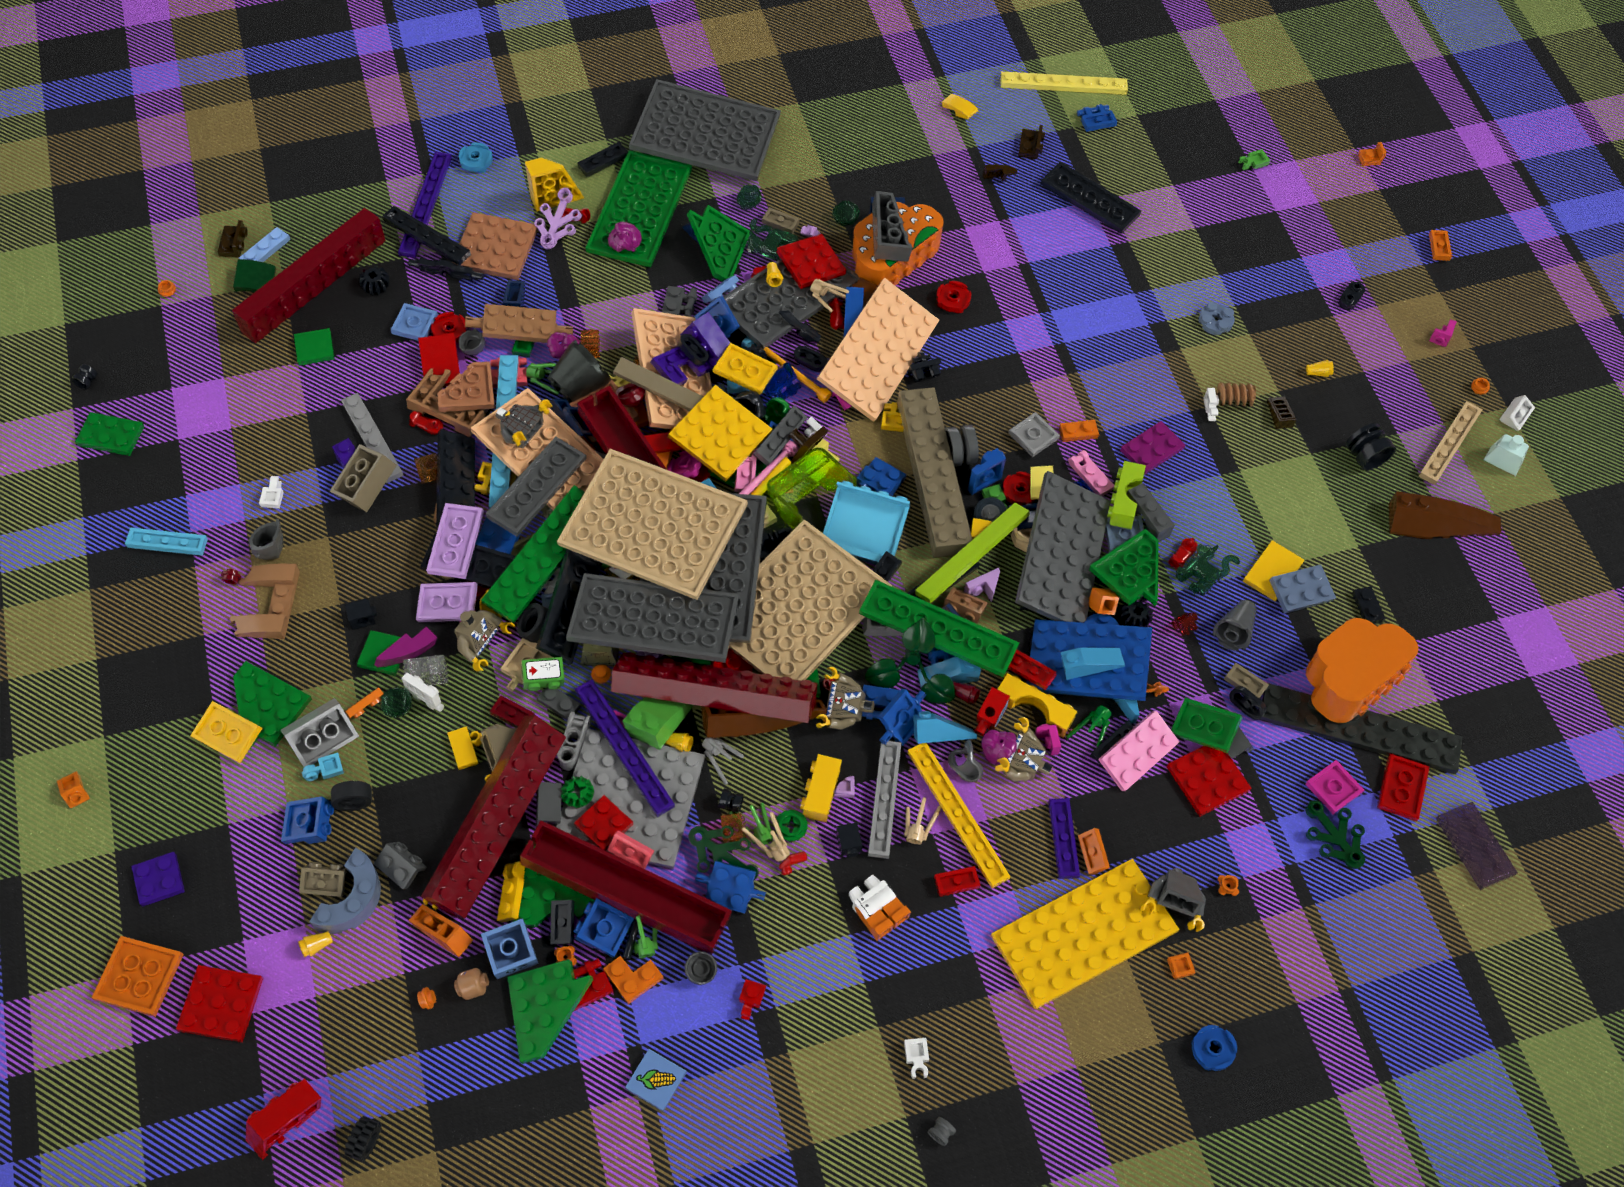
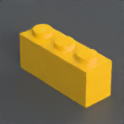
M818 754L817 760L812 761L810 772L813 773L812 779H807L805 787L808 794L807 797L802 798L800 805L805 818L827 823L841 769V759Z

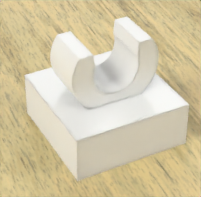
M810 417L806 421L809 427L804 433L810 438L822 426L813 417Z

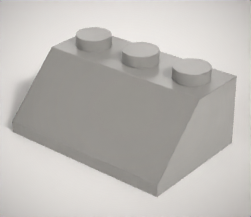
M335 698L280 730L303 767L313 765L318 762V758L331 754L359 737Z

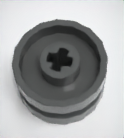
M962 425L959 430L955 426L945 428L954 467L961 466L963 462L966 465L977 464L979 448L973 425Z

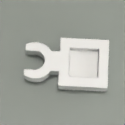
M1207 388L1204 396L1205 410L1208 413V421H1216V416H1218L1216 406L1219 404V396L1216 395L1215 388Z
M927 1039L904 1040L906 1063H913L911 1069L912 1079L916 1078V1070H922L924 1078H927L928 1069L923 1064V1062H929Z

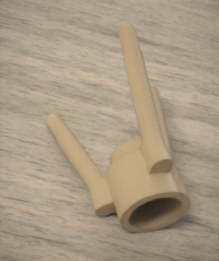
M815 279L810 288V291L813 292L812 297L816 298L829 312L833 310L820 297L821 295L824 296L828 291L846 299V295L838 291L849 293L847 289L826 283L820 279Z
M922 798L916 824H912L911 827L910 807H906V829L904 836L907 837L906 840L909 843L921 845L923 841L927 840L928 833L942 809L940 805L933 814L925 831L923 830L924 827L920 824L926 798Z
M770 812L777 833L776 835L774 830L770 831L774 839L769 845L770 849L745 827L742 828V831L766 852L769 858L774 857L779 862L786 859L790 851L787 848V843L783 838L774 813Z

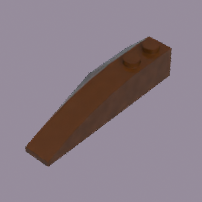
M1396 491L1389 502V534L1421 539H1433V537L1450 538V536L1458 535L1460 537H1467L1468 535L1475 534L1476 536L1500 535L1501 517L1452 500Z
M816 700L810 720L820 714L827 713L822 700ZM701 706L703 728L707 738L716 739L727 736L739 737L766 733L803 723Z

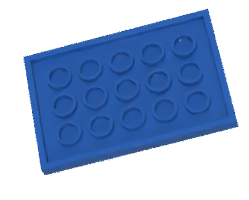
M1035 619L1030 657L1056 671L1057 676L1046 690L1029 680L1026 683L1036 686L1043 693L1146 701L1152 628ZM1076 648H1120L1125 667L1067 680L1062 665L1061 652Z

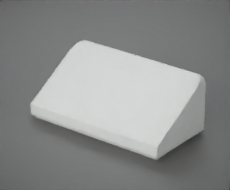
M1526 395L1516 397L1501 416L1500 421L1519 431L1535 407Z

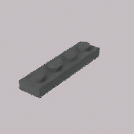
M794 405L759 446L754 455L768 466L791 439L788 437L790 433L796 428L799 429L808 417Z

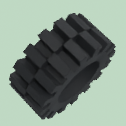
M367 1116L361 1117L348 1137L344 1155L361 1163L365 1162L369 1154L372 1153L373 1147L377 1144L376 1141L379 1139V1133L382 1129L381 1122Z

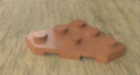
M490 361L472 362L467 366V370L462 374L459 373L450 381L449 386L441 389L437 393L439 412L495 409Z

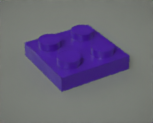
M175 852L131 866L139 904L142 907L185 892Z

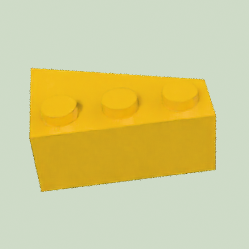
M544 158L525 162L530 197L537 212L541 211L540 206L544 203L549 204L551 208L559 206L558 192L562 188H568L573 195L571 202L585 199L563 165Z

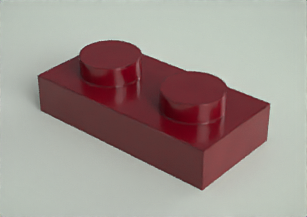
M503 696L498 698L490 710L491 715L515 728H518L524 716L535 715L534 712Z

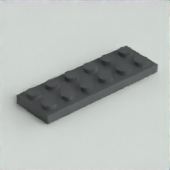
M555 437L487 511L486 518L518 537L586 460V455L558 437Z

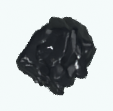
M751 390L742 391L735 396L734 399L759 419L764 418L766 409L763 405V399L757 392Z

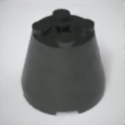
M576 340L569 344L547 378L554 389L558 392L560 391L568 403L592 393L612 380L609 374L602 370L603 368L596 358L581 343L578 344Z

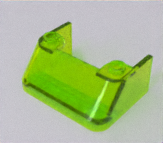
M814 448L771 478L767 483V492L780 517L794 530L803 521V517L798 513V508L794 505L820 485L827 491H835L837 489V481H848L857 487V478L825 449Z

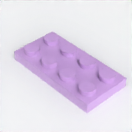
M445 503L426 569L428 574L466 579L484 514L483 508Z

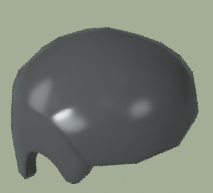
M477 329L464 332L458 340L461 351L469 356L477 355L485 348V338L482 337V333Z
M706 952L693 953L688 957L684 965L685 975L688 980L697 985L711 982L717 973V962L712 955Z

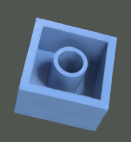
M523 918L481 934L493 974L497 979L539 964Z

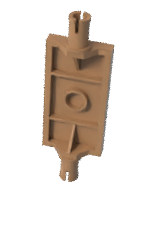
M485 304L484 316L482 318L466 316L465 328H481L483 330L482 337L547 343L549 337L555 332L573 335V326L557 325L555 310Z

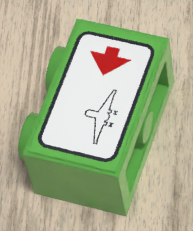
M562 657L522 660L523 690L537 691L540 688L558 689L564 686Z

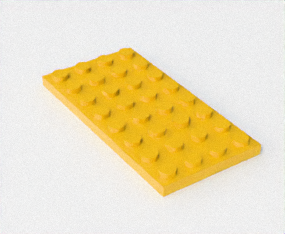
M1133 859L991 933L993 941L1035 1010L1179 931L1178 926L1166 908L1157 904L1156 900V910L1151 915H1149L1150 908L1148 906L1141 912V905L1149 900L1148 894L1151 885Z

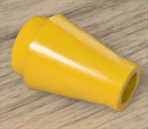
M770 262L767 264L766 282L771 287H778L782 284L783 275L778 269L777 264Z
M1324 360L1306 365L1307 375L1329 377L1334 372L1332 361Z
M673 733L665 744L681 752H688L693 745V736H689V733Z
M329 931L302 937V940L298 941L304 957H311L327 945L333 943Z

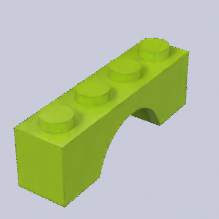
M1124 461L1123 468L1119 467L1117 478L1120 481H1115L1113 491H1117V493L1112 494L1110 503L1114 504V506L1109 507L1107 517H1111L1109 525L1132 529L1137 503L1130 500L1126 494L1129 489L1142 484L1146 465Z

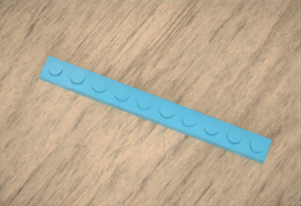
M500 355L496 410L516 396L518 355ZM494 453L492 455L489 509L507 491L511 480V470Z

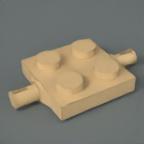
M522 638L500 668L501 672L512 678L506 688L513 692L519 683L523 684L522 660L554 657L536 649L537 643L529 642Z

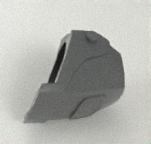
M276 519V522H270L258 527L249 539L250 548L256 558L263 560L279 558L283 549V533L281 532L279 519Z

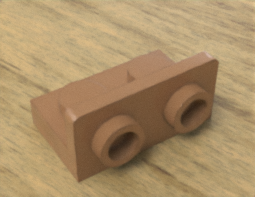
M953 587L946 597L942 609L950 612L946 607L950 603L960 617L978 624L988 603Z

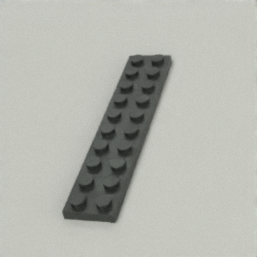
M1268 683L1269 686L1263 694L1262 701L1267 707V712L1259 719L1261 721L1387 756L1391 753L1451 774H1456L1459 770L1462 736L1368 710L1362 716L1358 714L1349 722L1336 723L1330 721L1316 710L1312 704L1310 694Z

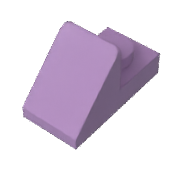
M999 568L966 582L964 592L972 596H978L984 591L992 602L1000 574Z

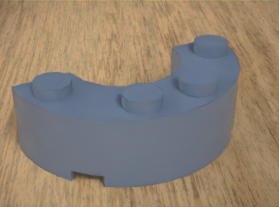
M355 848L344 865L349 875L354 878V887L351 894L338 904L328 905L321 903L309 921L316 931L322 933L329 931L330 934L342 933V931L358 927L374 912L379 902L381 884L371 860L361 850Z

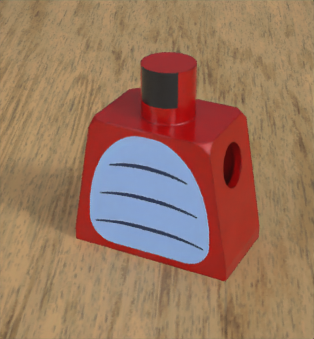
M994 687L991 688L977 714L976 723L978 725L974 731L976 734L984 737L988 730L996 729L1008 708L1009 695Z

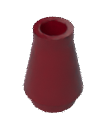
M953 681L955 695L968 704H975L978 700L980 689H977L975 685Z

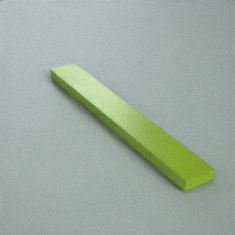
M1014 503L915 590V594L928 603L933 602L1030 515V511Z

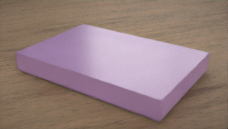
M476 582L421 584L416 620L418 622L461 621L460 615L463 612L475 611L478 584Z

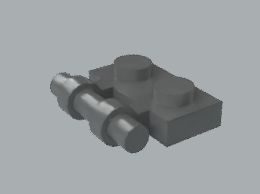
M668 286L662 313L685 314L684 316L691 317L695 310L694 303L697 301V290L691 288L690 292L685 294V288Z

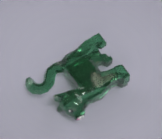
M753 219L749 224L752 231L749 232L750 238L747 243V251L760 253L766 258L777 261L780 259L776 252L777 247L797 242L798 236L768 225L756 226L757 220ZM753 232H768V235L765 238V240L762 241Z
M1199 544L1197 546V554L1190 558L1184 568H1177L1175 577L1180 582H1184L1191 576H1194L1199 581L1191 583L1189 590L1194 594L1200 592L1204 596L1212 589L1213 585H1216L1220 579L1229 574V562H1234L1237 565L1240 564L1239 558L1235 555L1225 556L1221 562L1222 570H1219L1208 562L1215 557L1214 553L1219 546L1211 547Z

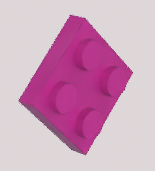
M1337 760L1313 776L1305 784L1333 815L1364 792V789Z

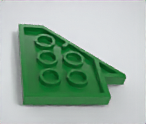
M709 205L705 208L702 216L689 210L687 217L713 277L723 282L734 275L751 231Z
M1144 529L1090 565L1089 570L1128 605H1131L1142 596L1154 606L1157 605L1159 540L1148 530Z
M247 661L243 663L233 676L239 715L262 727L252 746L260 738L276 747L284 736L280 730L297 720L312 700L311 696Z
M525 867V880L517 920L523 918L526 927L535 928L551 916V901L568 900L577 891Z
M570 959L508 977L519 1060L522 1064L545 1057L593 982L591 975L575 979Z

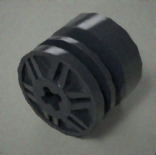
M1371 423L1360 428L1346 442L1347 449L1351 451L1353 456H1357L1356 461L1364 471H1370L1381 466L1396 452V447L1388 437H1385L1386 433L1381 430L1382 428L1378 423Z

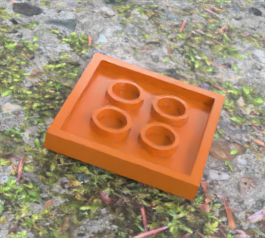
M120 936L91 998L95 1001L156 1017L184 954L176 950Z

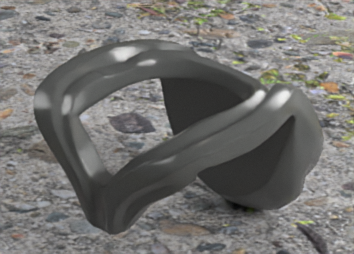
M971 740L965 742L963 749H956L948 755L949 766L963 780L975 782L982 778L983 767L973 757ZM968 753L966 761L958 766L955 755Z

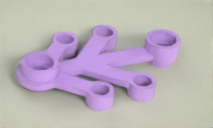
M562 188L558 192L560 203L554 217L549 204L544 203L540 206L541 212L546 216L550 224L549 231L546 230V223L542 218L536 219L534 225L542 235L540 243L545 249L553 248L560 238L566 235L573 236L576 233V229L572 224H567L564 229L556 233L559 227L572 220L579 221L582 217L578 209H573L568 215L562 217L567 203H570L573 198L568 188Z

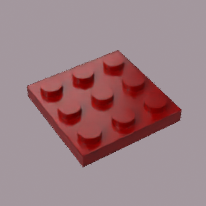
M823 234L777 247V254L800 289L811 286L815 279L827 281L846 274L845 267Z
M1202 746L1168 763L1166 766L1199 817L1250 792L1252 789L1228 753L1207 746Z
M198 965L176 1030L178 1032L243 1043L263 977Z

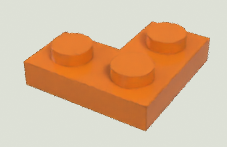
M619 956L603 968V971H605L628 1005L664 979L652 960H649L633 972L624 959Z

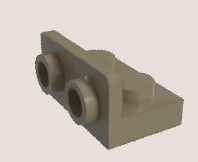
M309 862V865L301 868L299 893L342 897L344 896L345 877L348 871L346 868H343L342 864H330V867H324L320 862Z

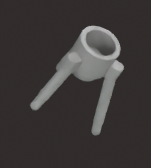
M706 738L702 743V746L706 749L704 754L711 761L723 783L727 785L728 782L712 755L716 756L721 753L727 759L732 760V757L723 747L740 758H743L744 755L726 744L721 738Z

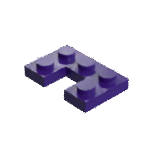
M679 346L652 358L650 362L662 377L679 385L685 384L688 380L679 367L687 364L698 377L710 372L713 368L708 360L702 366L694 364Z

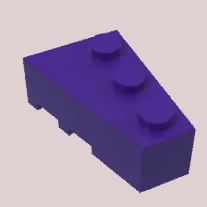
M709 312L693 321L680 334L681 336L683 334L692 335L709 354L708 361L713 368L730 344Z

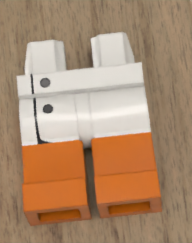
M871 875L864 881L869 891L864 894L857 886L849 892V897L853 902L852 908L857 912L876 941L891 932L893 928L895 929L907 920L911 911L900 902L884 880L880 882L874 875Z

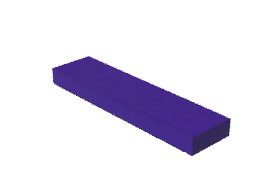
M1049 799L1048 804L1058 879L1079 878L1080 871L1070 799Z

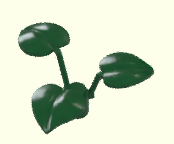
M923 617L908 627L903 633L902 643L906 649L905 657H902L899 666L896 667L893 659L883 658L872 664L865 674L866 680L875 686L892 688L899 682L900 674L898 670L902 668L905 662L909 665L918 664L924 680L927 682L921 687V691L926 694L925 699L935 704H944L951 702L955 698L954 683L951 678L945 674H935L929 680L922 665L921 653H929L935 646L933 629Z

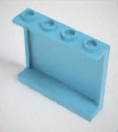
M837 481L836 493L823 534L859 561L877 565L886 551L893 556L896 555L910 508V501H907V498L902 496H889V493L884 491H871V488L866 486L856 487L848 481Z

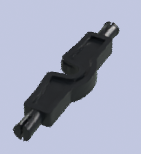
M420 258L419 261L413 259L408 261L409 266L418 267L423 272L442 275L444 270H446L451 278L472 281L473 278L484 279V273L474 272L472 268L459 266L446 260L434 261Z

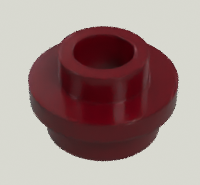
M227 569L221 573L222 581L227 584L236 585L241 580V575L238 574L237 570Z

